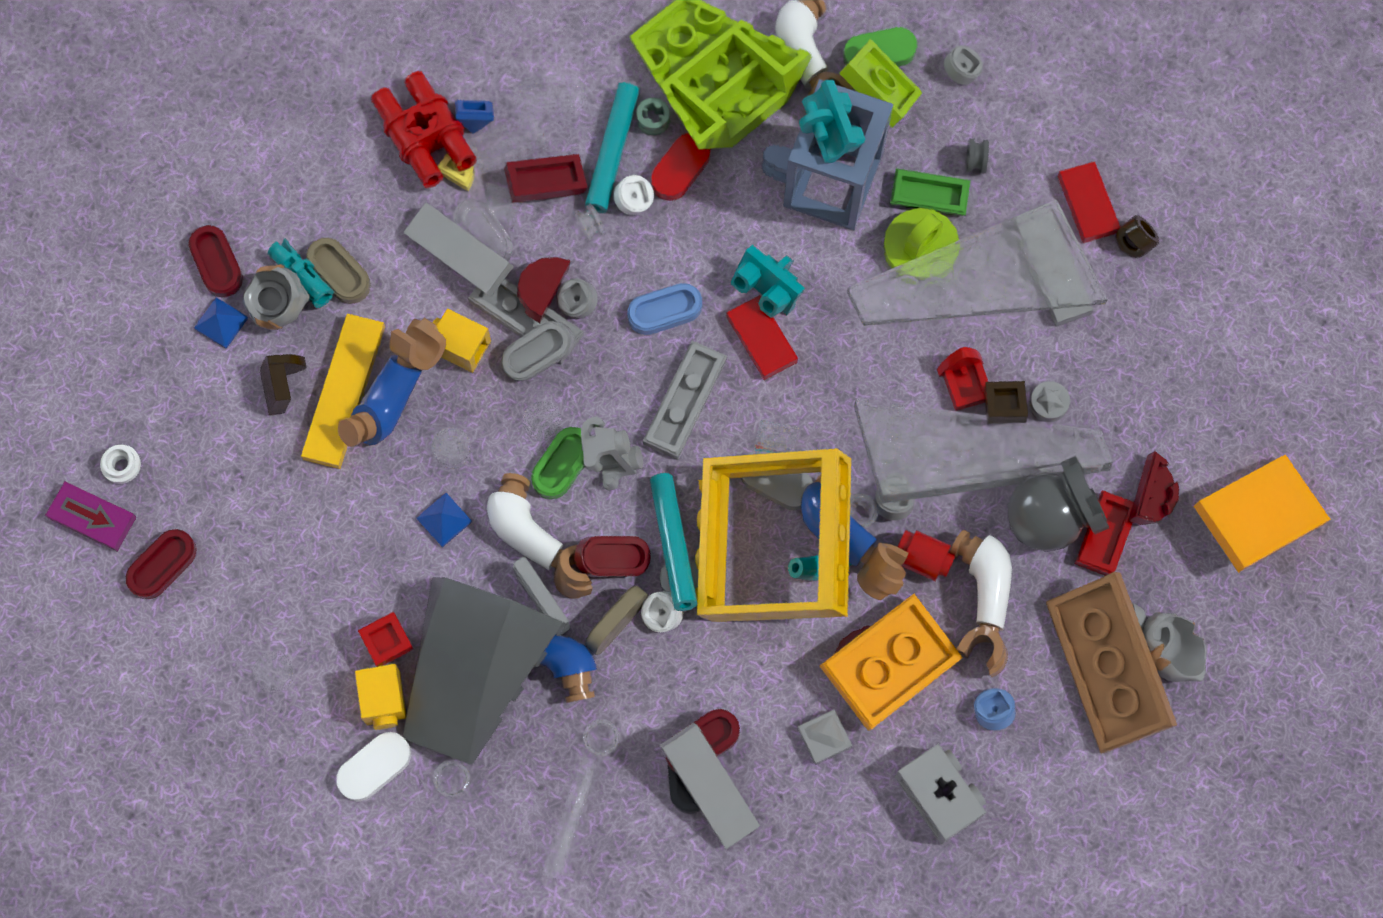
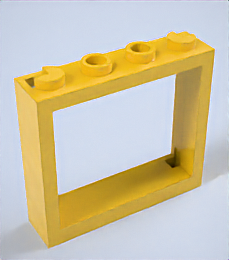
M837 448L703 458L702 480H698L699 489L702 493L701 509L697 514L700 546L695 554V563L698 569V587L695 589L698 603L697 615L712 622L848 617L851 458ZM821 472L818 602L725 606L729 479Z

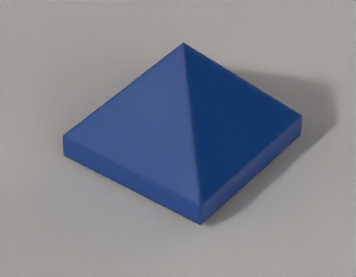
M455 101L456 120L461 122L472 134H475L494 121L491 101Z
M216 297L194 329L227 349L248 320V316Z
M447 493L416 518L442 548L472 523V520Z

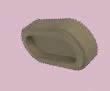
M321 238L309 246L306 259L314 264L313 269L333 289L334 295L338 300L347 304H355L367 297L371 288L367 272L337 240Z
M632 586L591 630L585 640V646L595 655L601 654L641 610L644 600L649 595L639 586Z

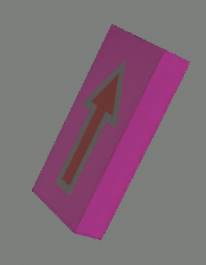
M64 481L45 514L48 519L117 552L137 518L133 513Z

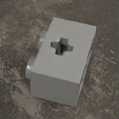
M937 744L898 770L895 778L942 845L986 814L982 807L986 802L978 788L973 783L967 785L959 774L962 767L955 755L949 749L943 751L941 746ZM936 783L942 788L949 786L952 789L948 796L950 802L946 797L938 799L934 793L938 789Z

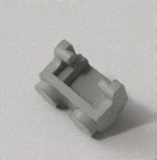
M591 417L581 427L584 466L588 470H594L595 472L602 470L604 488L608 491L618 488L619 478L637 474L636 470L643 468L642 452L638 445L630 447L629 437L625 430L616 431L615 428H603L605 423L601 418ZM595 428V435L591 436V431Z

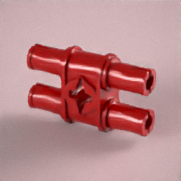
M415 71L405 78L404 83L416 105L403 111L388 87L377 90L372 95L371 100L384 121L383 132L394 142L402 162L412 166L425 188H432L443 180V175L431 153L445 148L458 171H465L471 168L477 159L463 137L464 126L451 113L446 98L436 94L422 71Z

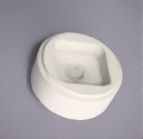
M630 175L621 180L614 189V201L617 207L625 214L638 215L648 209L653 202L654 193L652 186L641 176Z
M661 591L649 595L644 600L641 615L643 622L649 629L655 632H666L675 629L681 623L683 611L674 609L671 592Z

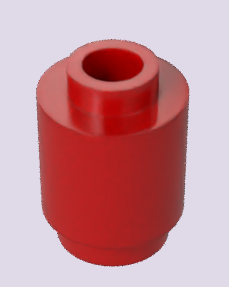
M905 530L898 545L899 548L908 552L907 558L901 566L935 582L939 575L947 577L955 559V555L949 553L950 544L918 530L915 533Z

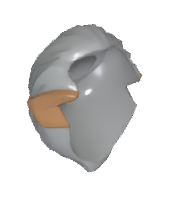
M283 265L263 266L257 269L252 281L244 291L242 302L257 326L270 330H279L298 318L303 307L309 301L310 296L300 283V279L295 272L285 268Z
M1155 612L1145 621L1142 629L1160 677L1172 682H1201L1206 672L1207 658L1204 638L1194 634L1195 622L1185 619L1184 616H1178L1176 613Z

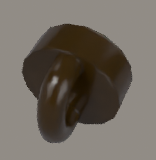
M1134 215L1116 233V241L1120 249L1128 256L1134 258L1144 256L1159 244V237L1153 227L1139 215ZM1128 235L1138 248H1133L1129 245L1125 236Z

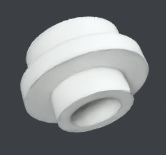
M127 445L110 447L105 451L100 461L103 475L109 481L116 484H123L133 480L141 467L138 453ZM119 460H127L128 465L124 470H115V464Z

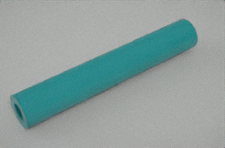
M621 82L617 86L585 202V208L589 211L597 213L607 212L640 91L634 84Z
M660 473L650 478V486L673 607L677 611H687L695 608L698 604L673 476L669 473Z

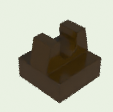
M1025 381L985 382L984 397L987 424L1027 422L1028 409Z

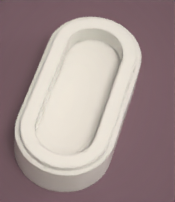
M386 732L377 736L339 769L337 786L340 792L352 801H365L372 797L408 766L411 760V748L404 737L394 732Z

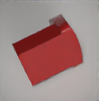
M962 347L956 350L937 368L939 377L943 376L955 411L985 403L984 386L985 382L989 381L983 367L984 362L981 354L973 348Z

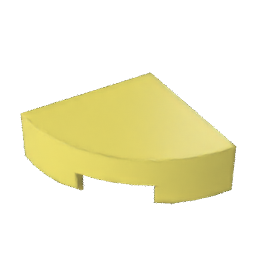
M447 153L438 165L443 177L469 191L474 180L473 166L465 171H458Z

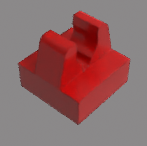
M394 611L358 630L376 667L384 666L414 650Z

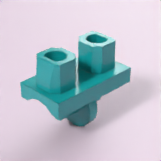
M834 80L823 81L815 93L802 100L806 115L799 121L800 129L803 133H814L825 163H834L845 153L854 152L865 143L866 139L862 128L851 125L848 118L852 107L848 93L838 92Z
M753 244L745 251L730 282L740 293L746 294L754 288L762 294L758 305L770 318L780 312L788 315L795 308L796 301L805 289V287L797 282L798 278L789 271L793 264V259L786 255L778 262L769 254L766 256Z

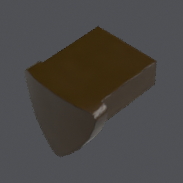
M283 354L265 357L260 368V376L269 415L285 413L291 401L286 375L294 374L307 368L304 356Z

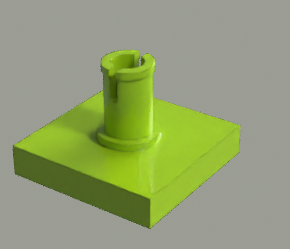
M871 39L839 72L856 92L893 104L889 124L892 128L906 115L923 93Z

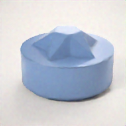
M999 688L987 689L980 693L975 700L976 720L982 727L989 730H1002L1014 721L1016 716L1015 702L1007 691Z

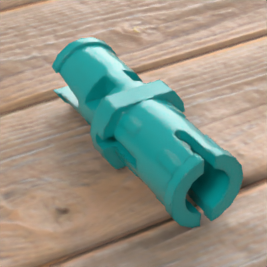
M286 238L283 239L282 245L275 241L269 247L268 256L278 265H283L297 274L300 283L310 296V302L315 308L325 306L333 298V289L319 277L313 269L314 264L308 259H301V256Z

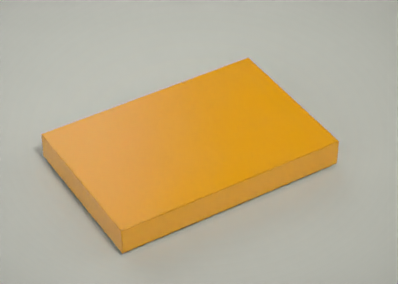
M1286 454L1201 499L1193 506L1238 573L1331 520Z
M912 594L819 665V667L869 731L963 657L917 596Z

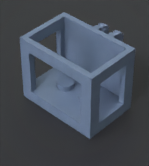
M819 79L815 92L820 88L823 80ZM836 85L838 92L848 93L852 102L851 112L848 114L851 125L862 128L866 139L865 143L854 152L845 153L856 157L854 166L852 167L837 161L825 163L823 156L819 155L820 148L814 133H803L800 129L793 149L784 146L779 147V145L774 144L772 146L769 145L768 148L766 147V150L763 151L764 161L762 169L765 176L773 177L774 180L785 183L783 207L855 231L884 153L893 104ZM812 172L855 186L846 210L803 196Z

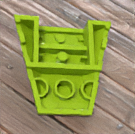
M675 0L629 36L635 49L698 149L731 148L789 101L812 58L810 52L801 48L797 51L785 45V40L772 34L768 37L754 30L752 24L743 20L737 22L727 17L725 11L702 0Z

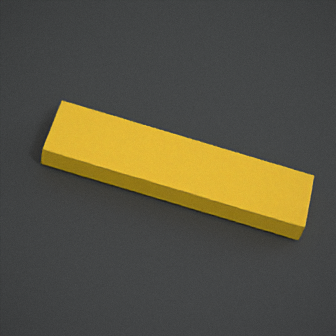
M347 313L301 454L303 460L341 469L348 446L339 436L338 425L341 420L351 417L353 409L360 404L364 397L384 334V322Z

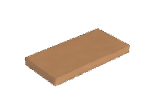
M1113 572L1046 601L1100 753L1113 751L1178 726L1120 572Z

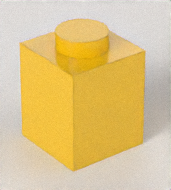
M447 308L441 319L437 317L432 322L446 339V347L441 358L473 373L491 342L489 329Z
M396 664L355 671L361 719L366 725H373V729L376 730L396 727L398 725L397 720L406 719L407 714L401 673Z

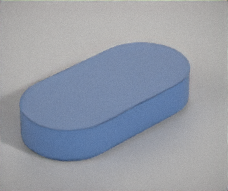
M680 283L638 296L628 307V322L634 331L643 335H651L692 322L700 315L702 310L701 293L690 284Z

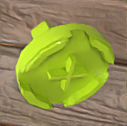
M924 208L907 210L895 217L886 230L883 245L886 263L896 275L907 281L916 283L918 281H937L948 274L957 261L960 240L955 226L946 216L939 212Z

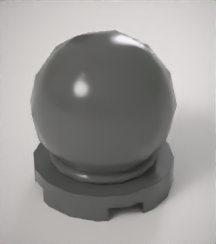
M1076 455L1061 462L1064 471L1060 475L1045 472L1029 476L1016 486L1008 502L1010 530L1018 541L1030 548L1044 552L1060 550L1077 540L1083 527L1088 528L1090 526L1094 534L1110 528L1093 488L1090 489L1083 474L1085 471Z

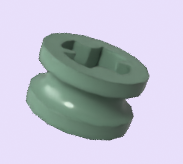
M647 98L640 103L636 112L637 124L640 130L652 136L665 132L670 124V109L666 102L659 98ZM654 110L655 114L659 115V122L653 123L651 118H648L647 112Z

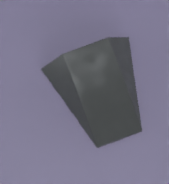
M432 577L404 727V739L472 765L503 719L500 716L511 700L516 701L524 689L521 686L534 666L539 667L547 655L545 649L555 634L560 636L567 624L511 599L446 577Z

